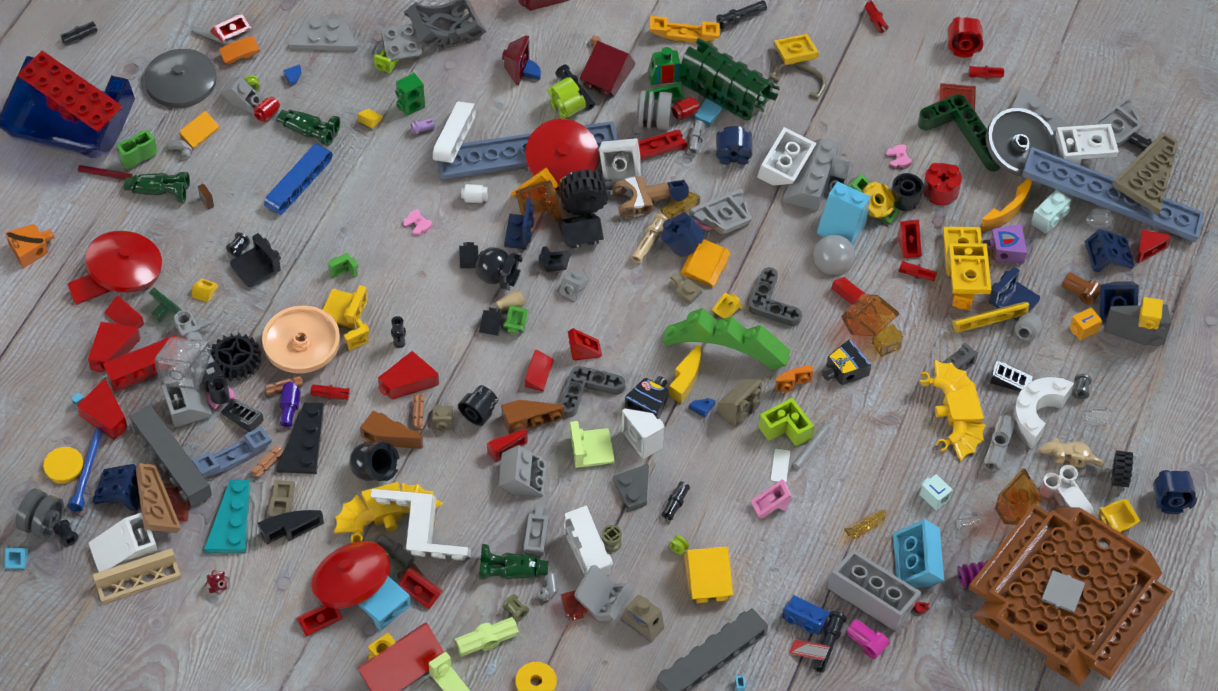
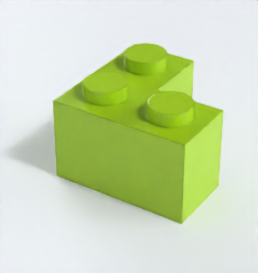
M793 397L761 413L759 416L758 427L768 441L786 433L797 447L813 437L814 425Z

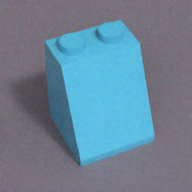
M837 181L829 193L817 234L822 237L840 235L847 238L853 245L867 222L871 196Z

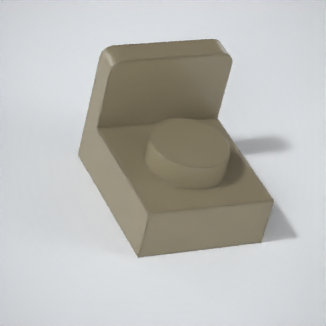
M434 405L432 429L440 431L452 430L453 406Z

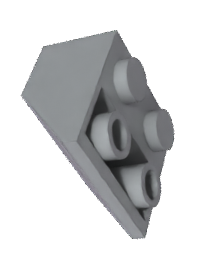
M179 378L161 384L174 428L212 417L201 383Z
M519 445L503 452L499 487L512 495L544 496L547 461Z

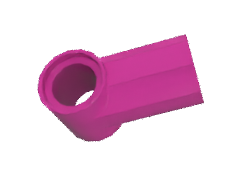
M858 619L854 620L846 631V634L860 644L866 655L872 659H876L890 644L884 634L872 631Z

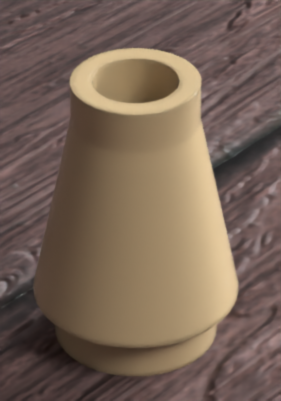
M514 290L496 302L500 312L509 310L510 306L522 307L523 304H526L520 290Z

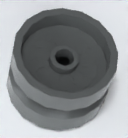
M36 488L30 490L18 508L15 523L17 529L27 533L32 532L34 536L44 540L50 538L54 534V525L62 519L64 512L63 499L53 495L48 496L46 492Z

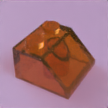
M863 294L854 305L846 309L841 318L851 335L875 337L899 315V312L880 296Z
M1023 468L998 495L995 510L1004 524L1017 525L1033 503L1038 506L1044 500L1026 469Z

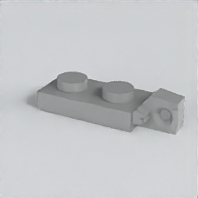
M537 501L535 512H530L528 516L524 553L544 555L549 522L548 514L544 513L545 502Z

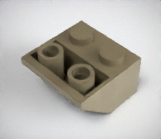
M742 379L718 402L717 414L734 427L739 422L742 423L747 418L748 413L751 410H756L761 403L762 381L759 379Z

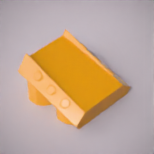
M704 239L701 244L698 243L695 246L697 249L688 256L680 273L713 288L717 284L721 272L726 269L731 253L727 247H721Z

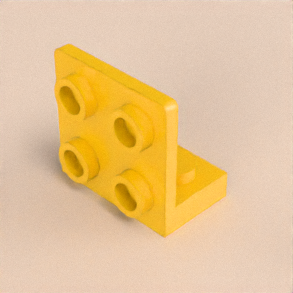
M359 285L357 292L354 291L353 294L332 289L323 311L327 312L337 325L355 330L356 319L361 317L368 302L367 287Z

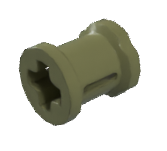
M515 594L509 596L502 605L505 610H508L514 616L515 621L522 620L529 612V608L523 606Z

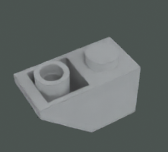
M241 76L229 80L220 92L232 106L253 114L254 108L264 100Z
M837 155L833 157L825 193L829 194L837 181L847 185L853 164L852 159Z

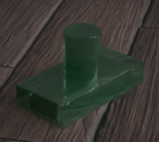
M153 287L149 292L153 299L159 303L151 313L158 321L168 311L174 316L177 312L182 311L180 307Z

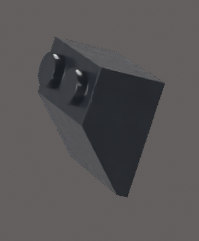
M594 213L558 220L564 244L570 246V248H579L583 243L594 245L598 244L599 240H604L601 219Z

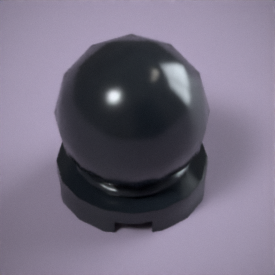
M489 247L481 251L476 257V274L488 284L500 283L502 289L510 291V286L514 287L519 278L521 270L518 269L519 262H522L523 259L519 254L511 253L508 255L507 252L500 248Z
M364 442L356 446L351 452L349 465L352 473L359 479L364 481H388L398 472L396 467L397 460H400L397 449L391 443Z

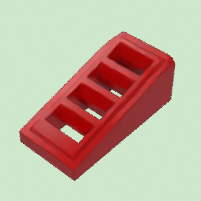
M524 429L487 442L488 454L495 462L500 461L503 452L518 445L522 447L528 443V432Z

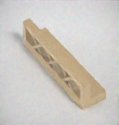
M171 548L95 573L93 577L101 602L105 604L180 579L181 574L173 549ZM174 567V574L168 576L162 574L164 569ZM148 574L155 576L153 581L150 582L143 581V578ZM127 581L136 582L132 588L126 589L122 587ZM109 587L116 589L113 594L104 597L103 589Z

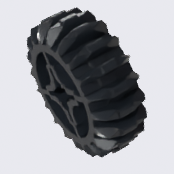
M231 333L229 337L223 335V340L217 339L216 344H212V350H209L214 361H217L224 378L229 377L231 382L234 378L240 381L241 377L247 379L248 374L254 375V370H258L259 364H261L259 345L253 337L249 338L247 334L241 336L238 333L234 336Z

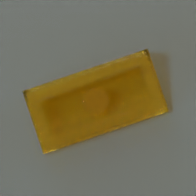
M689 191L686 199L682 201L674 200L660 209V211L668 219H672L682 212L687 213L691 208L699 205L700 196Z
M876 510L845 527L844 531L851 540L884 523L886 510Z

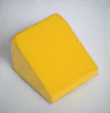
M369 108L357 114L358 122L371 129H374L383 118L382 115Z
M200 279L193 284L191 297L207 303L216 291L218 284Z

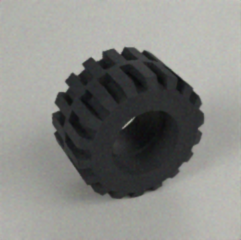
M590 169L574 171L571 174H567L559 184L562 205L568 213L573 215L596 213L607 204L608 194L605 179L597 171Z

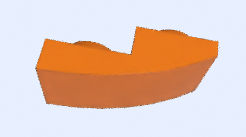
M254 36L237 40L219 49L225 64L228 66L242 57L248 59L261 51Z
M812 365L797 367L778 376L775 380V392L794 390L795 383L805 384L812 382Z

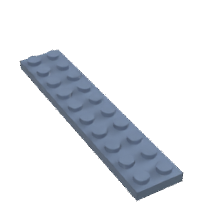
M613 121L583 125L595 138L599 156V148L602 142L618 140ZM532 133L462 143L453 163L437 161L441 180L527 167L525 158L526 145Z
M1031 147L1022 173L1023 177L1193 242L1197 241L1204 212L1164 197L1161 211L1157 215L1111 186L1115 178Z

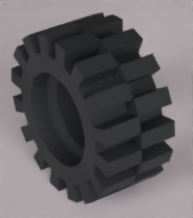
M1116 450L1112 466V486L1129 488L1133 470L1132 452Z

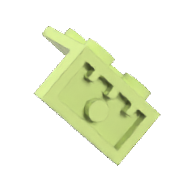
M578 421L570 422V437L575 468L614 463L613 448L608 428L583 431V428L579 429Z

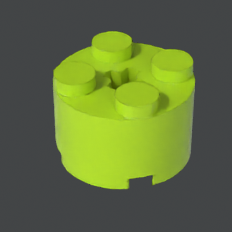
M571 77L564 78L547 88V92L551 97L549 100L550 104L554 109H559L558 112L562 119H567L586 108L583 95L580 96L578 92L580 89Z

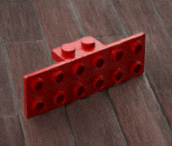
M40 51L18 73L19 78L45 95L46 104L51 110L60 112V115L67 121L70 119L76 123L78 120H81L96 132H99L122 109L121 104L44 51Z

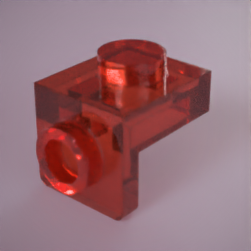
M576 590L560 594L566 618L571 617L572 621L584 618L583 614L588 613V610L575 598Z

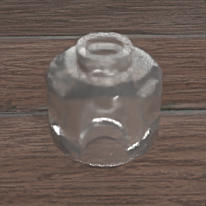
M1095 208L1091 211L1090 215H1087L1086 224L1090 226L1092 232H1096L1098 229L1109 232L1111 228H1114V214H1111L1109 209Z

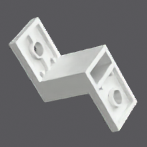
M380 489L371 490V497L378 504L390 505V501L396 502L398 506L410 507L411 503L406 550L410 551L411 555L425 557V553L431 554V557L445 559V556L448 555L452 556L451 559L465 561L466 557L471 558V549L468 547L432 544L436 497L433 494Z

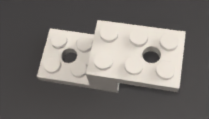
M1111 124L1057 127L1055 135V156L1080 165L1081 159L1118 156L1119 151ZM1096 139L1101 143H1094L1092 140Z

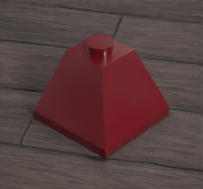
M527 35L509 43L507 50L504 49L502 54L504 68L516 85H520L523 71L528 59L530 60V40Z

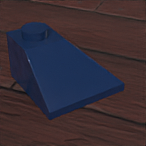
M1115 281L1100 285L1099 317L1102 323L1106 322L1110 307L1138 306L1139 285L1134 281Z

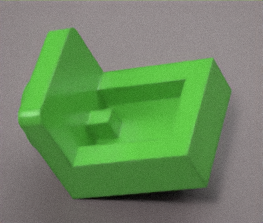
M348 253L335 257L328 262V270L332 278L347 271H350L354 277L358 276V263Z
M515 306L509 307L507 320L504 322V327L508 329L507 332L519 334V332L525 331L529 313L528 309Z

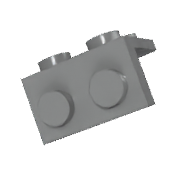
M413 24L381 29L382 44L385 46L387 58L391 59V61L422 55L421 44L416 39L418 34Z
M591 565L574 596L598 621H612L620 615V610L629 599V594L633 587L629 583L614 584L598 566Z

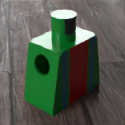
M664 47L662 52L652 54L648 67L650 85L680 82L679 72L681 63L678 51L672 50L670 47Z

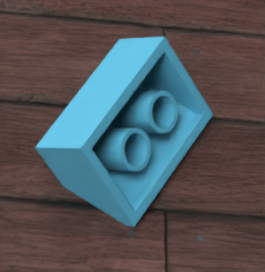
M924 519L893 533L896 577L914 588H929L944 581L941 535L938 526Z

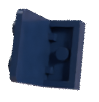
M1013 267L1009 272H1004L998 283L995 282L992 285L989 303L996 308H1002L1021 302H1028L1029 313L1039 303L1040 296L1017 282L1020 270ZM1016 317L1013 319L1018 321L1020 317Z

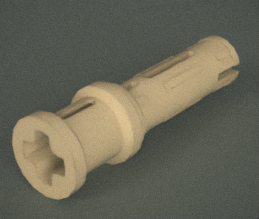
M662 214L654 216L653 223L646 228L647 233L631 256L633 262L641 264L655 240L661 237L664 228L663 223L668 219Z

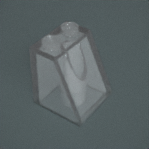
M170 337L155 357L160 385L199 390L211 356L209 342Z

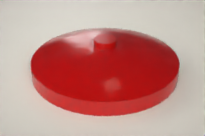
M554 119L538 126L530 135L525 152L527 167L531 174L535 176L547 168L558 185L560 184V179L574 171L582 169L595 171L599 156L598 146L591 132L580 123L569 119Z
M111 231L98 236L90 243L86 251L85 266L90 277L100 286L115 292L131 293L148 288L158 279L161 273L162 256L157 246L143 235L130 231Z
M359 541L344 545L330 553L318 565L312 577V591L321 604L330 608H347L357 605L374 595L385 583L390 572L389 557L385 550L374 542Z

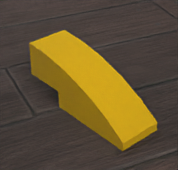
M699 344L675 368L674 381L669 386V397L680 404L683 403L691 392L698 376L701 358V345Z

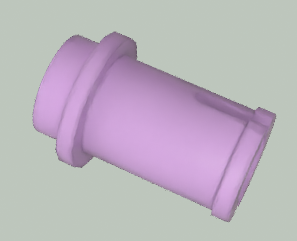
M433 119L414 120L411 123L412 132L419 134L422 131L434 130Z

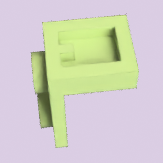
M447 652L429 662L430 675L442 691H470L452 669L451 657Z

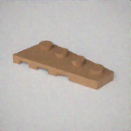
M139 463L136 467L144 529L177 533L181 526L156 465Z

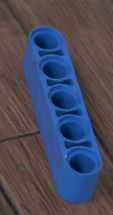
M314 144L266 196L264 206L282 215L330 163L333 153L318 144Z

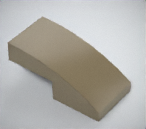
M275 480L273 496L270 501L269 517L291 512L295 491L294 481Z

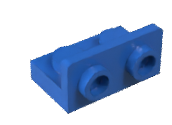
M793 595L789 604L785 605L782 618L790 624H796L804 628L809 633L819 635L829 618L830 612Z

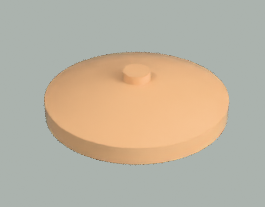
M312 306L290 307L274 315L265 326L262 336L263 349L268 360L283 371L290 373L316 371L327 365L335 357L340 345L339 328L335 320L327 312Z

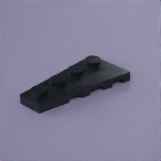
M304 402L277 466V473L317 474L324 403Z

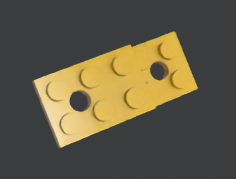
M943 227L946 275L951 276L952 294H990L991 281L987 244H982L981 228ZM966 276H975V278L971 279Z

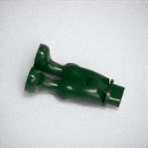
M281 110L276 118V121L282 123L284 127L308 138L315 137L320 140L321 144L326 146L333 142V136H337L340 128V117L332 116L328 122H322L319 117L304 112Z
M179 172L174 175L166 173L134 175L133 178L126 177L124 190L143 195H162L169 192L175 195L179 203H185L186 189L190 186V175L188 172Z
M482 544L479 580H486L492 576H500L503 579L538 578V575L546 576L548 574L549 561L540 560V557L536 558L525 554L504 553L502 556L491 553L489 545ZM490 565H501V567H493Z

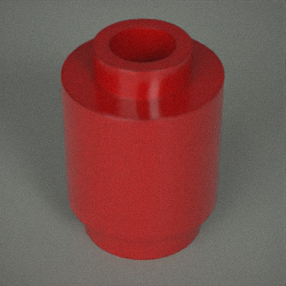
M272 96L265 98L254 108L255 118L262 122L268 121L278 112L280 108L279 101Z
M691 96L676 102L671 107L672 114L676 119L687 118L698 113L699 103Z

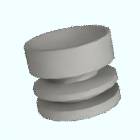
M641 90L636 115L638 128H643L644 120H647L648 129L651 128L652 121H656L657 129L669 130L672 93L660 92L658 100H654L653 91H650V97L646 99V91Z

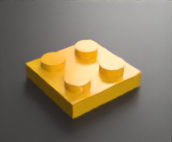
M808 34L774 40V47L785 65L819 58V52Z

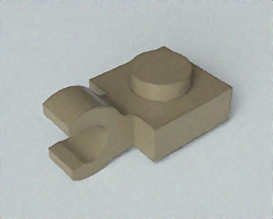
M676 272L670 276L672 280L669 284L676 288V295L688 304H691L702 294L703 289L690 279L684 282Z

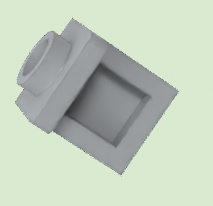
M572 271L563 277L559 294L575 301L579 290L588 285L589 278L581 272Z

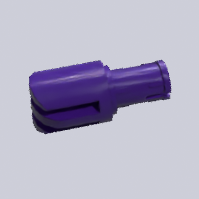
M286 382L283 385L279 404L282 409L280 425L283 427H292L294 412L299 409L301 391L293 382Z

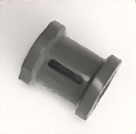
M1077 374L1074 378L1076 384L1072 390V395L1078 399H1087L1090 395L1088 389L1092 378L1087 374Z

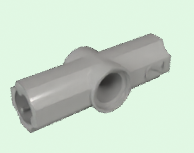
M999 416L983 464L988 471H1000L1016 423L1011 416Z

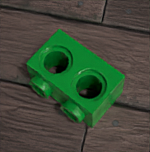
M415 72L396 81V105L400 111H403L408 116L425 108L424 84Z

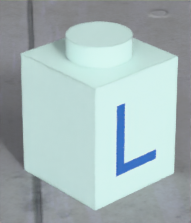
M936 474L922 482L920 496L937 511L951 500L953 489Z

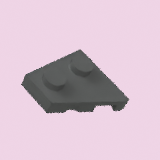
M648 464L613 476V482L628 512L647 505Z

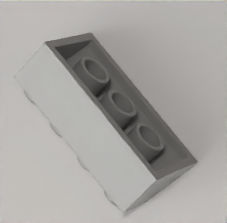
M823 138L813 141L816 143V146L794 183L788 184L783 202L816 211L819 210L833 157L837 155L839 146L838 142Z
M852 550L832 571L827 585L829 590L894 631L905 621L922 593L855 550Z

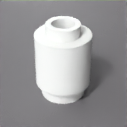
M466 184L465 188L461 190V199H465L466 203L487 202L488 187Z

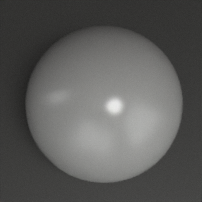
M825 236L814 248V263L825 274H844L854 264V247L843 236Z

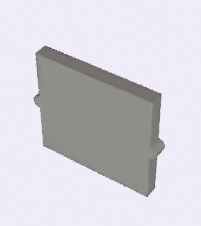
M1053 570L1041 601L1054 605L1057 609L1061 608L1074 613L1085 583L1072 578L1071 575H1064Z

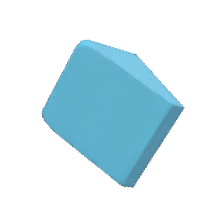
M5 548L4 569H25L28 548Z

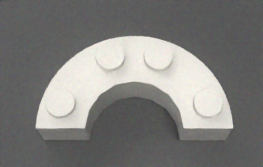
M1047 377L1032 381L1021 390L1013 412V420L1016 421L1014 430L1020 440L1029 448L1033 449L1042 437L1046 424L1039 418L1036 411L1046 406L1061 409L1071 395L1073 382L1063 378Z

